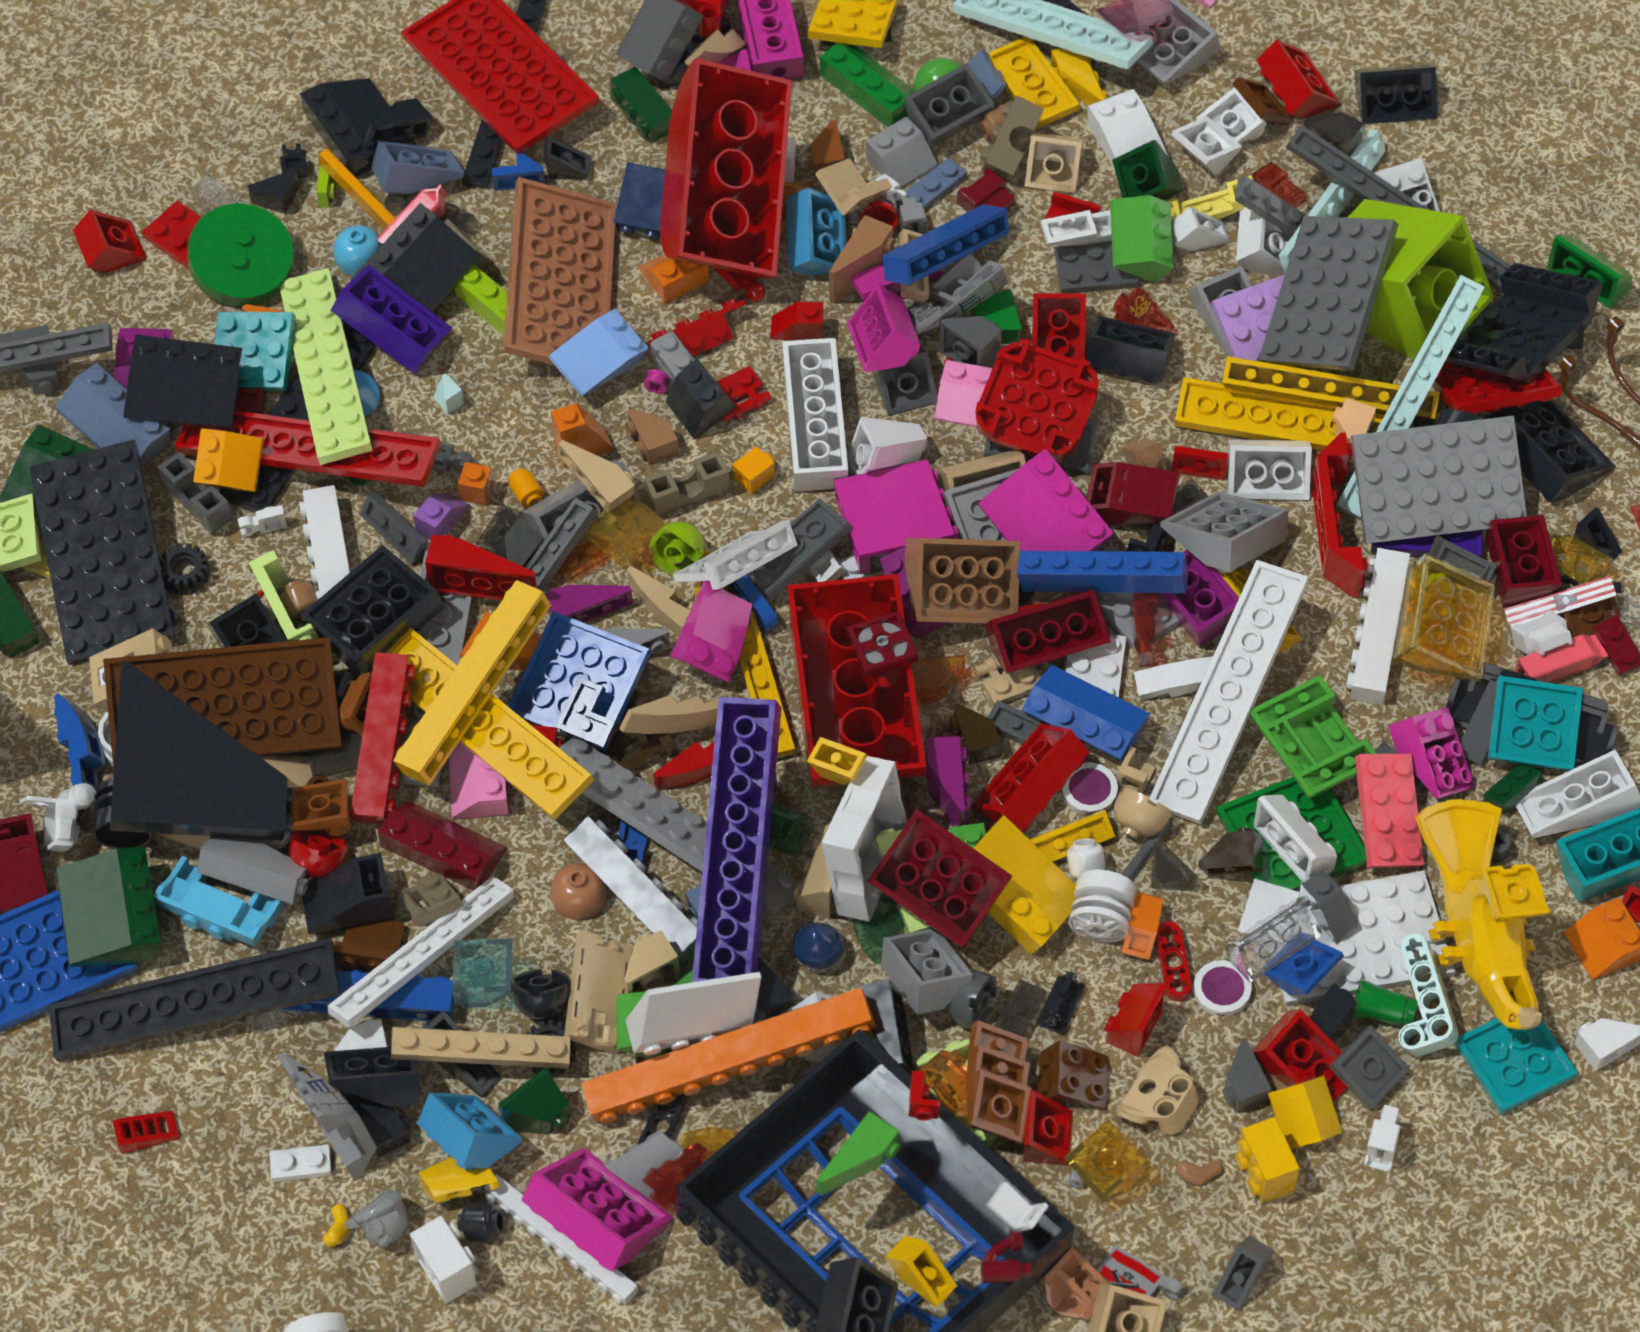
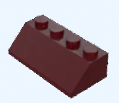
M1094 590L992 619L984 625L992 652L1006 674L1111 643Z
M410 801L392 809L377 831L382 848L430 871L439 873L441 876L473 891L488 880L508 849L494 840Z

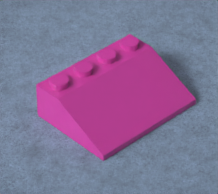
M1046 449L1026 462L978 503V506L1006 541H1020V551H1098L1109 543L1113 535L1111 529Z
M583 1147L534 1172L521 1201L529 1206L532 1212L548 1221L556 1231L563 1233L572 1240L579 1249L586 1251L596 1259L602 1267L613 1272L633 1259L667 1227L674 1217L608 1170L600 1159Z

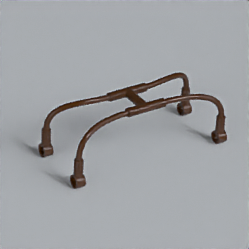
M1615 316L1606 326V329L1609 330L1606 339L1608 343V360L1621 386L1640 406V397L1627 383L1615 360L1614 345L1617 343L1619 333L1625 326V322ZM1567 355L1559 365L1562 369L1559 380L1564 394L1579 407L1620 431V435L1640 450L1639 435L1627 426L1624 427L1613 418L1582 401L1571 392L1568 383L1570 382L1572 371L1578 365V361L1571 355Z

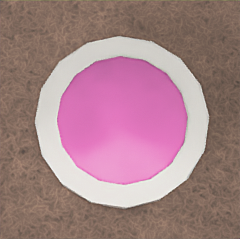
M1092 762L1083 763L1079 769L1070 775L1066 780V785L1062 788L1064 802L1071 810L1082 815L1109 810L1116 802L1118 792L1117 780L1113 773L1103 765Z
M1226 960L1212 961L1204 965L1196 974L1193 984L1194 998L1199 1006L1213 1015L1232 1016L1242 1011L1248 1004L1252 992L1251 979L1246 971L1236 963Z

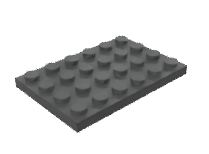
M1303 216L1258 360L1283 366L1354 371L1399 224L1395 220Z

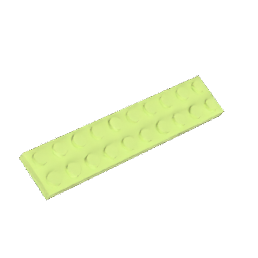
M329 268L289 278L280 286V292L285 312H293L296 315L292 346L319 463L323 465L373 451L342 319L331 311L337 298Z

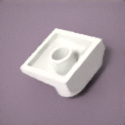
M1235 87L1196 117L1197 120L1205 116L1209 117L1240 145L1246 140L1259 138L1267 125L1264 119H1261Z

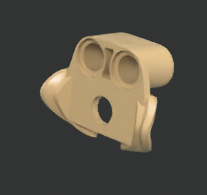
M1162 1046L1139 1069L1136 1081L1129 1092L1123 1094L1116 1116L1139 1124H1147L1149 1120L1157 1121L1161 1132L1168 1135L1176 1134L1182 1130L1199 1103V1095L1192 1078L1180 1069V1059L1172 1048ZM1149 1082L1156 1084L1152 1092L1147 1094L1140 1092L1144 1084Z

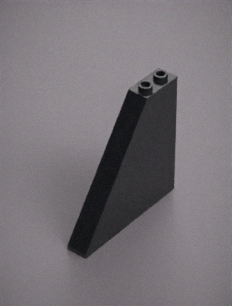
M122 661L110 830L283 841L285 831H290L291 814H286V804H292L293 787H287L288 777L128 661Z

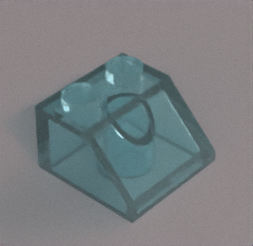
M513 939L454 940L452 993L456 1008L487 1007L512 994Z

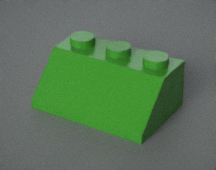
M1151 195L1113 199L1110 201L1113 268L1150 282H1157L1174 269L1170 203Z

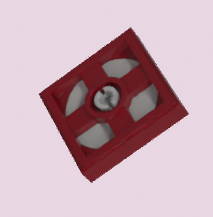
M900 611L846 627V633L865 677L919 661V655Z

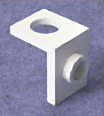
M1006 1182L1000 1184L986 1204L993 1213L1010 1229H1014L1015 1232L1032 1229L1048 1207L1045 1202L1031 1206Z

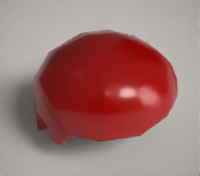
M881 200L868 203L858 218V225L865 215L893 226V233L899 224L897 209L890 203Z

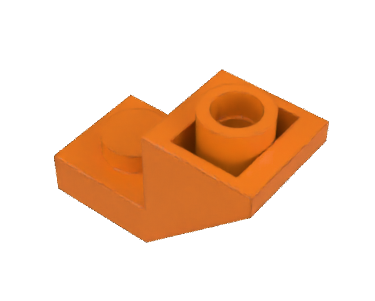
M1136 891L1134 906L1130 911L1129 932L1124 938L1121 953L1150 960L1158 931L1163 898Z

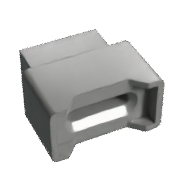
M915 197L902 199L903 205L899 207L901 229L926 234L927 218L923 204L921 202L916 203Z

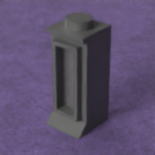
M1439 535L1435 537L1431 549L1423 560V563L1439 571L1445 570L1448 576L1481 592L1485 590L1486 586L1491 588L1498 576V573L1494 572L1496 564L1443 539Z

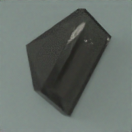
M1156 838L1152 851L1151 887L1162 890H1194L1197 875L1159 838Z

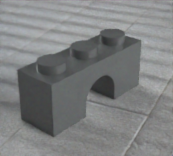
M180 452L158 466L164 487L211 535L233 520L229 502L213 485L206 488L201 484L193 482L195 467Z

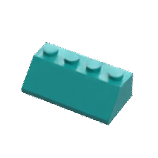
M1640 808L1556 840L1565 880L1578 903L1640 879Z

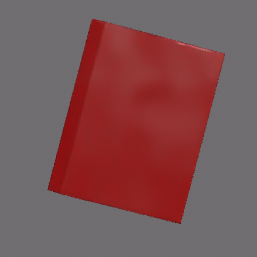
M1030 1090L1025 1125L1023 1162L1069 1165L1073 1110L1034 1090Z

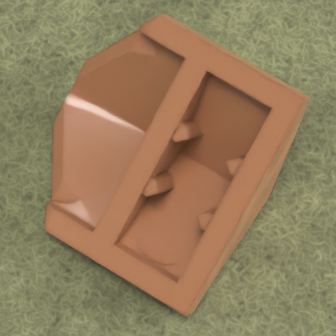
M1073 1247L1044 1276L1046 1299L1050 1307L1061 1316L1089 1319L1092 1316L1099 1285L1110 1284Z

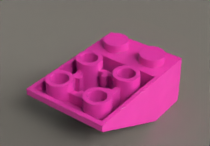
M1448 707L1413 716L1388 726L1396 752L1398 754H1411L1413 772L1436 799L1475 788Z

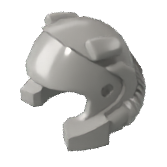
M384 1190L368 1205L361 1208L344 1225L348 1229L361 1226L366 1232V1239L379 1245L381 1248H386L398 1240L409 1227L402 1195L395 1190Z

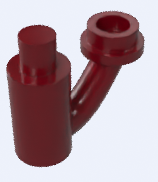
M1014 1229L1010 1230V1236L998 1242L986 1253L983 1262H981L983 1284L1020 1281V1276L1032 1275L1031 1263H1019L1018 1259L998 1260L1010 1248L1012 1253L1023 1249L1021 1231L1015 1232Z

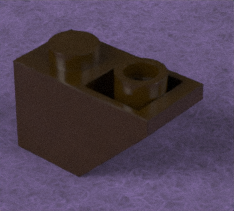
M960 704L953 705V716L949 717L951 730L953 733L958 732L960 746L966 747L968 764L971 765L1001 757L1002 743L994 720Z

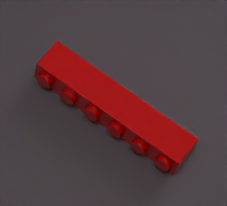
M375 652L350 815L356 822L383 824L391 810L396 808V800L393 799L394 789L399 788L400 773L397 772L398 766L393 760L399 748L403 746L401 745L403 735H406L408 731V718L405 717L407 708H411L412 705L410 685L411 681H415L417 671L416 665H414L409 655Z

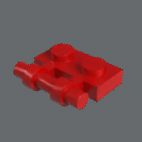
M750 366L717 381L736 405L735 409L722 418L724 422L732 418L735 420L741 418L743 413L753 408L755 410L762 408L764 403L772 400L768 390L760 394L757 393L763 389V384ZM743 398H748V400L744 402H741L739 404L737 403V401Z

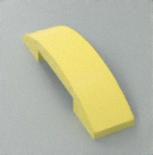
M1238 179L1227 182L1228 189L1181 203L1178 202L1177 197L1165 200L1170 203L1171 222L1189 207L1195 208L1216 219L1224 218L1245 208V206L1235 201Z

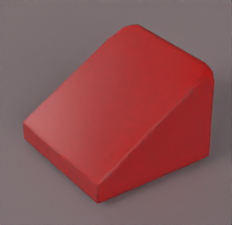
M1630 885L1621 901L1632 919L1640 923V889Z

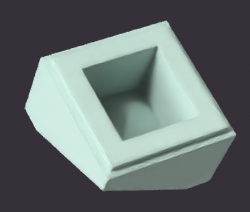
M444 374L434 394V400L449 415L464 405L462 389L449 375Z

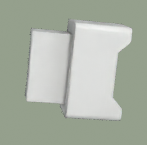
M1548 611L1544 616L1527 623L1511 626L1514 646L1527 655L1535 652L1545 655L1546 651L1558 646L1560 647L1566 643L1569 645L1573 644L1571 633L1567 630L1566 620L1552 611Z
M1384 1105L1381 1119H1374L1367 1144L1364 1165L1387 1172L1391 1171L1400 1132V1125L1396 1124L1399 1108Z

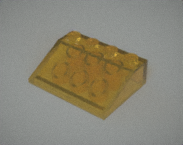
M1426 553L1407 567L1393 660L1416 671L1480 681L1483 675L1495 585Z

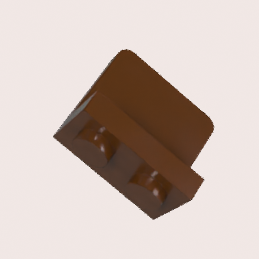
M384 919L346 927L343 941H335L334 944L337 967L371 972L401 948L405 933L404 923Z
M1059 1040L1040 1052L1037 1091L1057 1103L1067 1099L1102 1110L1107 1107L1108 1057L1105 1054Z

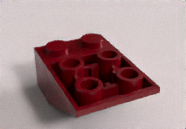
M1122 462L1093 464L1086 499L1107 526L1161 522L1173 514L1180 474L1179 472Z
M31 813L0 819V913L48 895L38 830Z

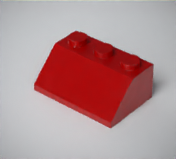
M1276 39L1256 59V62L1261 67L1260 73L1273 85L1272 91L1284 101V108L1291 116H1299L1306 119L1341 104L1305 50Z

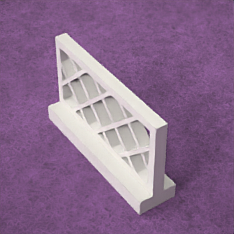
M782 520L764 531L748 532L673 574L675 582L710 581L713 590L725 587L796 547L797 542L789 520Z

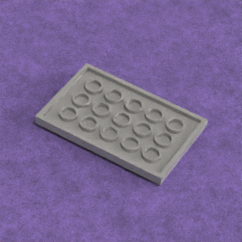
M1514 416L1351 436L1364 544L1489 529L1490 520L1527 517Z

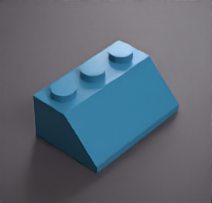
M805 188L786 197L788 268L803 275H828L833 264L846 246L845 216L841 214L829 195Z
M429 1092L417 1123L426 1132L427 1137L435 1140L442 1147L443 1152L451 1155L457 1161V1165L466 1170H473L474 1168L487 1169L521 1144L523 1139L477 1096Z

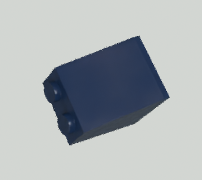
M627 162L613 221L620 228V232L633 235L635 231L645 233L644 236L651 239L660 238L665 169Z

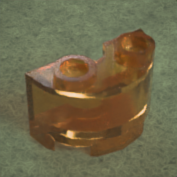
M955 1049L951 1053L947 1050H941L917 1071L924 1072V1083H929V1088L938 1095L940 1103L956 1116L967 1106V1067L964 1065L966 1060Z

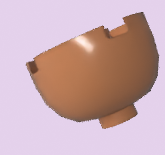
M572 863L563 867L554 876L551 884V901L554 908L564 918L574 921L596 916L605 907L608 899L607 885L585 863Z

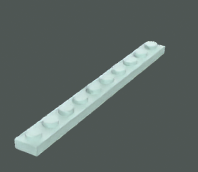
M1460 275L1376 432L1407 429L1411 426L1485 288L1484 286ZM1354 471L1336 508L1360 519L1361 513Z

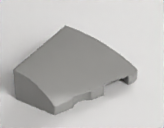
M659 1130L648 1136L645 1142L634 1144L627 1148L629 1152L613 1161L608 1159L603 1165L638 1192L654 1201L669 1181L667 1175L663 1183L665 1176L663 1168L675 1172V1170L668 1169L665 1166L668 1165L678 1169L689 1153L682 1145ZM667 1171V1173L672 1177L673 1172Z

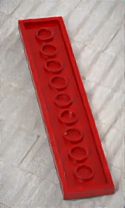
M235 411L232 430L228 431L264 439L260 465L419 487L425 486L442 445L440 439L436 437L368 428L373 451L320 465L309 420ZM184 425L174 447L177 453L197 456L201 429H220Z

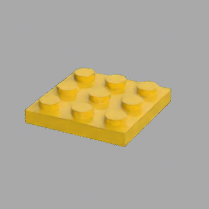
M819 0L808 29V39L882 48L898 5V0Z

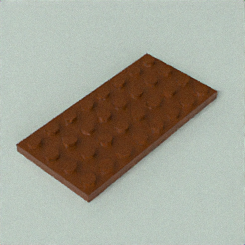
M330 637L103 659L113 770L122 661H128L258 756L341 748Z

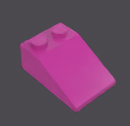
M704 581L670 657L715 679L729 682L740 658L752 604L723 589L713 590L711 584Z

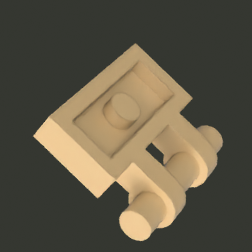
M988 658L983 660V664L974 667L977 677L988 674L990 679L982 681V687L993 707L997 700L1006 704L1029 695L1035 683L1041 678L1035 665L1008 674H999L998 669H1001L1002 666L997 658Z

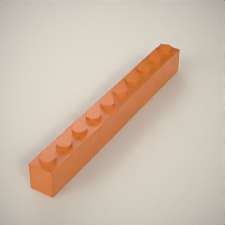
M858 988L581 1082L590 1116L596 1123L606 1124L615 1121L618 1118L617 1116L626 1113H640L646 1109V1106L655 1103L658 1105L671 1102L674 1099L673 1097L682 1094H696L701 1091L702 1087L711 1084L714 1086L727 1083L730 1080L729 1078L738 1075H752L758 1071V1068L767 1065L770 1067L781 1065L786 1061L785 1059L793 1056L804 1057L812 1054L814 1049L823 1046L827 1048L837 1046L859 1028L868 1035L870 1030L876 1029L867 997L863 989Z

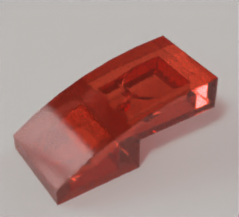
M1269 162L1252 173V178L1256 183L1293 207H1297L1306 201V192L1291 183L1288 179V173L1273 162Z

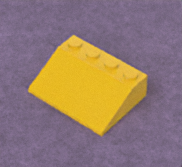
M1003 815L973 848L1013 875L988 914L1027 952L1033 954L1071 914V906L1075 901L1074 891L1076 884Z

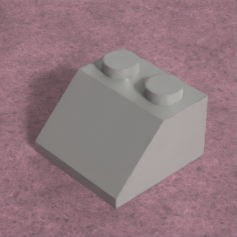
M907 116L866 141V160L881 175L887 174L899 183L901 189L938 166L923 133Z

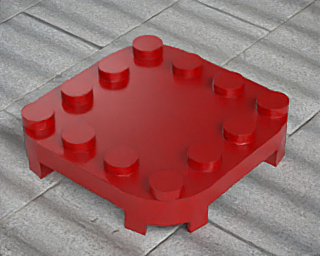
M1021 339L1020 342L1011 343L1005 348L1001 347L996 355L995 364L981 398L976 405L977 430L981 435L994 443L1034 457L1046 449L1055 461L1063 462L1077 448L1097 400L1099 390L1097 373L1087 360L1081 358L1078 361L1031 345V340Z

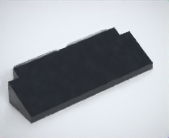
M1482 662L1478 668H1474L1471 679L1461 675L1456 676L1446 708H1449L1454 725L1467 729L1490 680L1497 682L1498 676L1538 680L1519 672ZM1582 693L1575 764L1580 766L1611 752L1620 728L1619 726L1606 723L1610 711H1608V703L1605 700Z

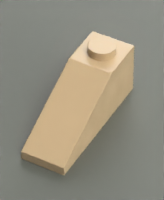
M564 440L558 443L556 454L607 514L633 496L635 481L628 471L625 470L623 472L617 464Z

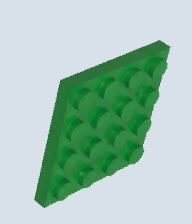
M1291 777L1216 807V814L1226 832H1236L1238 828H1251L1263 838L1253 826L1258 798L1262 795H1283L1289 802H1293L1298 807L1300 815L1306 822H1310L1315 826L1320 838L1325 843L1331 844L1334 848L1337 859L1334 870L1329 873L1331 878L1367 865L1365 848L1331 788L1308 799L1294 777ZM1263 838L1262 872L1250 873L1253 880H1261L1299 892L1303 882Z

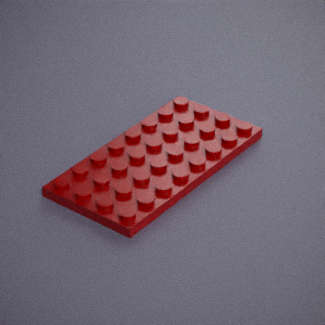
M450 0L401 31L402 39L517 154L529 149L600 103L599 96L502 0Z

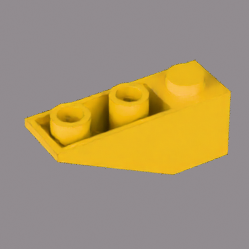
M1063 48L1052 50L1051 66L1075 97L1087 106L1108 99L1105 90L1100 89L1099 76L1091 68L1090 57L1076 54Z

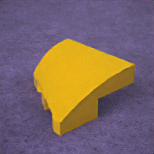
M453 1157L418 1173L425 1194L435 1203L448 1201L455 1197L472 1195L474 1187L489 1184L491 1190L500 1187L497 1178L489 1167L487 1169L474 1168L473 1170H466L459 1167Z

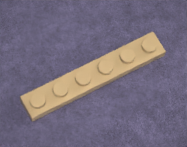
M393 1027L391 1059L569 1069L570 1037Z

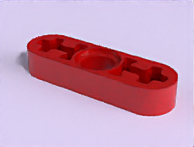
M1165 921L1158 925L1155 938L1163 984L1167 985L1166 996L1172 1001L1180 1002L1187 999L1191 991V979L1180 926L1174 922ZM1165 931H1170V934L1173 935L1172 947L1167 948L1168 941L1167 937L1164 936ZM1169 956H1176L1181 960V964L1175 968L1169 967L1165 963V959ZM1179 975L1178 980L1179 985L1182 987V992H1177L1176 988H1172L1174 976Z

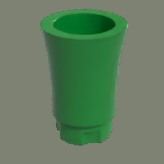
M1361 978L1355 995L1357 1003L1353 1018L1406 1026L1413 1023L1417 1000L1409 998L1405 994L1377 986Z

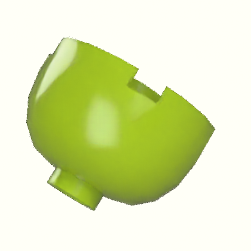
M676 521L665 524L654 534L649 544V550L652 548L654 554L652 557L654 563L662 571L674 574L673 569L680 571L702 559L705 554V543L701 533L687 522ZM686 556L688 557L686 564L680 566H675L673 564L681 563Z

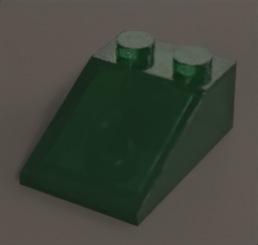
M773 801L769 847L800 859L814 832L813 819L804 812L791 811L784 808L780 803Z

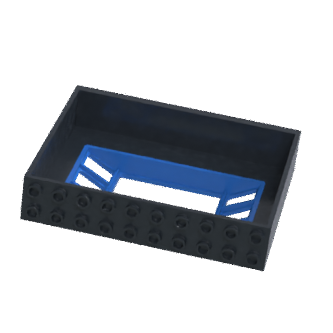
M860 1028L676 1186V1215L686 1227L691 1226L697 1232L698 1238L705 1246H712L718 1252V1257L724 1265L729 1268L732 1266L738 1271L742 1282L749 1288L754 1287L760 1293L762 1301L769 1308L775 1307L782 1314L781 1317L789 1328H796L799 1332H815L828 1275L819 1265L836 1250L841 1249L849 1258L859 1257L872 1267L874 1266L814 1210L816 1206L836 1189L823 1195L815 1193L809 1200H804L785 1175L783 1169L807 1149L822 1170H824L830 1162L816 1145V1140L838 1121L848 1134L851 1135L868 1112H871L899 1130L898 1143L900 1148L897 1154L891 1160L887 1158L879 1168L964 1247L944 1265L949 1274L970 1255L983 1261L986 1253L994 1245L1010 1236V1230L1012 1229L986 1206L1001 1183L1006 1182L1031 1206L1044 1202L1048 1205L1032 1229L1021 1231L1023 1249L1012 1253L1010 1248L998 1258V1260L1018 1259L1019 1263H1031L1032 1275L1020 1276V1281L981 1283L974 1290H970L955 1281L958 1286L952 1292L964 1299L940 1320L916 1306L923 1299L916 1291L910 1297H905L897 1290L895 1302L899 1307L892 1313L889 1329L905 1314H910L931 1327L928 1332H984L1036 1285L1071 1248L1075 1227L941 1103L938 1119L921 1121L915 1117H908L912 1076ZM929 1093V1100H937ZM772 1178L779 1182L798 1207L779 1226L773 1223L751 1201V1197ZM804 1217L812 1221L831 1240L813 1258H810L786 1235Z

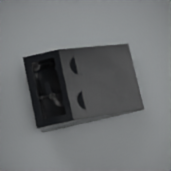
M381 853L352 858L335 868L327 876L320 877L309 883L305 894L302 896L309 935L394 918Z

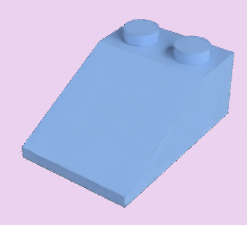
M613 309L581 330L551 353L548 358L578 394L583 397L636 366L648 350V347L620 313Z

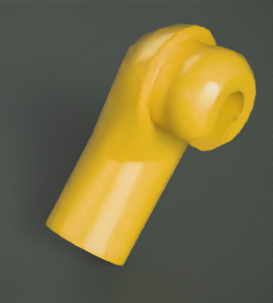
M338 1204L331 1208L335 1223L323 1235V1241L328 1247L342 1244L352 1231V1229H348L344 1225L349 1220L344 1204Z

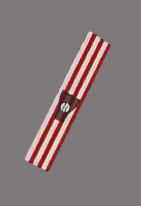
M1606 576L1506 608L1505 614L1511 626L1524 624L1544 616L1548 611L1560 614L1614 597L1616 592L1611 577Z

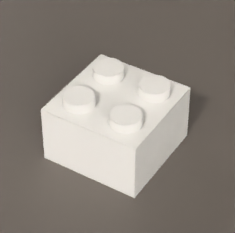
M439 1216L410 1233L415 1257L445 1304L477 1286L475 1275L478 1274V1271L474 1265V1256L467 1246L462 1248L458 1240L460 1235L452 1222L447 1224L443 1217Z

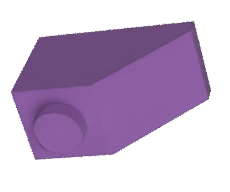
M449 492L429 496L413 515L416 530L430 540L432 535H447L470 507V504Z

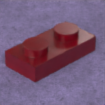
M1618 615L1593 626L1591 630L1607 652V658L1618 676L1640 667V653Z

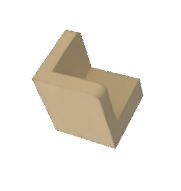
M1130 747L1118 770L1117 784L1120 787L1129 788L1143 794L1155 771V767L1135 759L1136 748Z

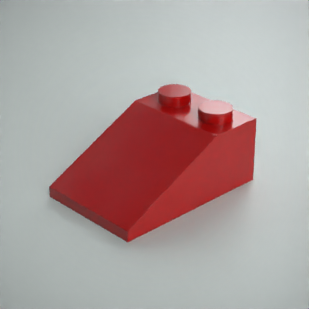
M1033 293L1032 345L1078 361L1081 358L1085 359L1086 293Z
M1301 1008L1287 1011L1252 1050L1257 1061L1264 1069L1287 1087L1324 1076L1333 1103L1347 1088L1329 1068V1065L1342 1051Z

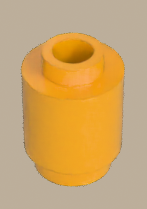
M519 468L509 475V488L523 508H530L542 501L545 492L531 471H527L526 468Z

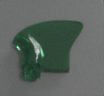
M885 894L881 895L870 922L853 918L856 939L863 952L876 965L881 964L883 938L895 936L905 927L901 913L893 906L896 902Z

